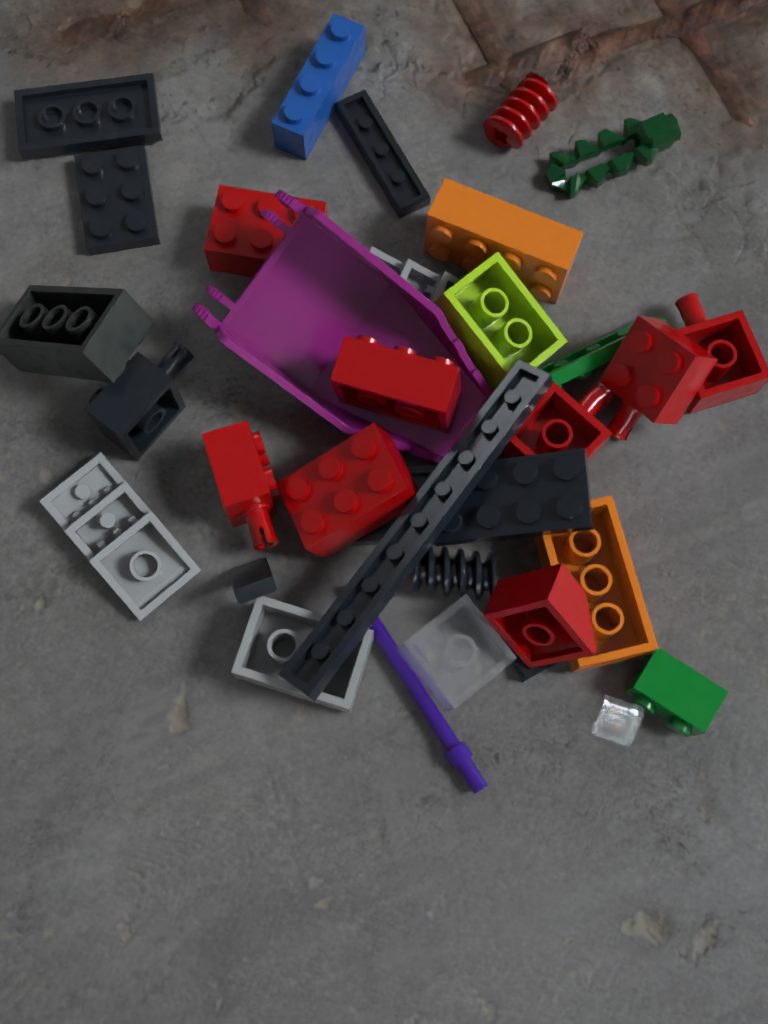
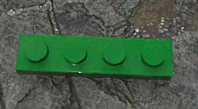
M651 315L645 316V317H651V318L661 319V320H663L664 322L667 323L666 318L657 317V316H651ZM634 322L538 369L551 374L553 383L555 382L561 388L562 384L572 379H585L594 374L595 368L603 364L609 365Z

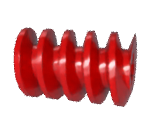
M529 72L525 79L517 85V88L511 91L509 96L500 103V107H497L491 116L484 121L483 129L488 140L500 148L508 146L512 149L521 148L524 140L532 136V130L538 129L541 121L549 117V112L557 108V98L548 82L539 74Z

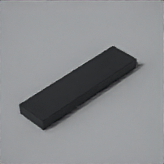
M364 89L334 103L335 112L399 219L430 205V195L366 90Z

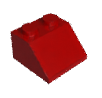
M563 563L498 580L483 616L528 668L595 655L597 648L585 590Z

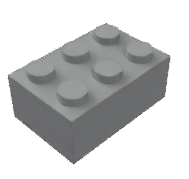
M265 596L256 598L231 673L238 679L314 702L278 674L320 621L323 614ZM369 629L314 703L351 714L373 644L374 630Z

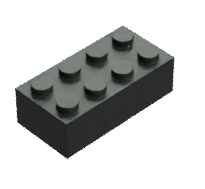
M29 285L0 326V354L21 372L114 383L116 378L124 372L126 363L136 347L145 339V333L154 320L125 289Z

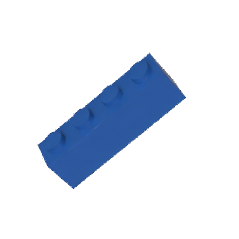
M333 13L271 122L275 148L303 160L308 158L335 109L334 103L340 100L365 54L364 25Z

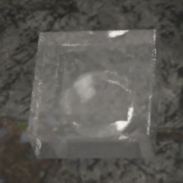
M605 694L591 724L590 734L630 747L643 719L644 707Z

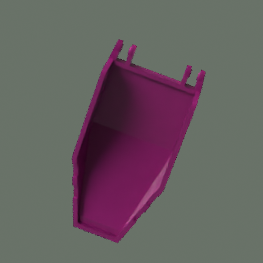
M279 189L275 197L278 198V201L283 206L290 208L298 214V217L289 227L273 211L266 208L262 211L260 215L282 231L284 236L235 302L213 285L209 284L205 290L208 292V295L229 308L222 320L213 315L207 307L197 302L191 309L215 331L221 343L345 434L353 436L375 422L392 436L398 449L440 463L493 392L480 371L471 361L462 342L457 338L448 324L444 313L437 305L317 208L307 206ZM357 335L369 336L377 340L381 346L392 349L397 345L405 346L414 350L417 356L432 359L433 356L444 357L453 361L456 367H460L461 393L448 433L339 402L330 378L344 336L357 338Z

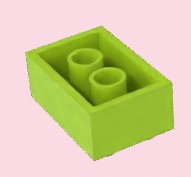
M496 252L454 284L434 302L444 313L448 324L462 342L471 361L493 391L496 390L518 359L538 367L568 342L499 252Z

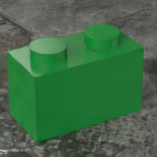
M659 648L645 657L625 692L633 697L632 703L636 707L649 714L657 712L668 719L667 726L682 736L689 737L690 734L696 736L706 732L729 691Z

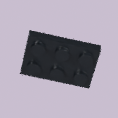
M144 144L74 155L85 243L89 255L160 245L148 157Z

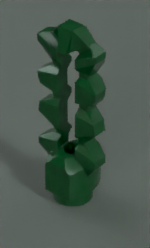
M664 112L644 121L627 118L624 120L623 135L604 129L598 133L597 145L592 146L586 140H578L575 142L574 155L558 152L549 153L550 167L546 172L545 180L552 191L563 193L569 199L575 198L585 184L597 189L605 183V178L609 173L616 177L627 175L633 161L645 167L651 165L658 153L671 148L674 142L680 140L681 130L679 123L672 113L665 115ZM634 139L636 149L633 152L623 153L610 159L606 164L601 163L587 169L583 174H576L571 176L569 180H566L564 169L568 167L573 168L586 159L596 158L602 152L618 145H625L628 141Z

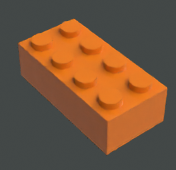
M444 178L427 213L424 251L439 261H450L460 265L469 273L496 252H499L536 300L542 302L549 301L556 304L572 268L584 232Z
M612 495L591 500L594 530L533 536L541 567L545 568L563 563L586 593L597 650L594 656L569 660L571 674L647 656L659 649Z

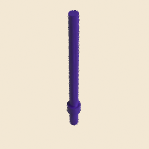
M378 617L369 628L374 630L375 641L447 752L444 755L452 768L457 766L473 793L476 794L488 786V784L471 760L472 752L465 741L460 743Z

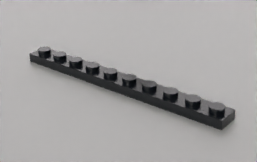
M518 359L278 675L315 702L553 384L551 374Z

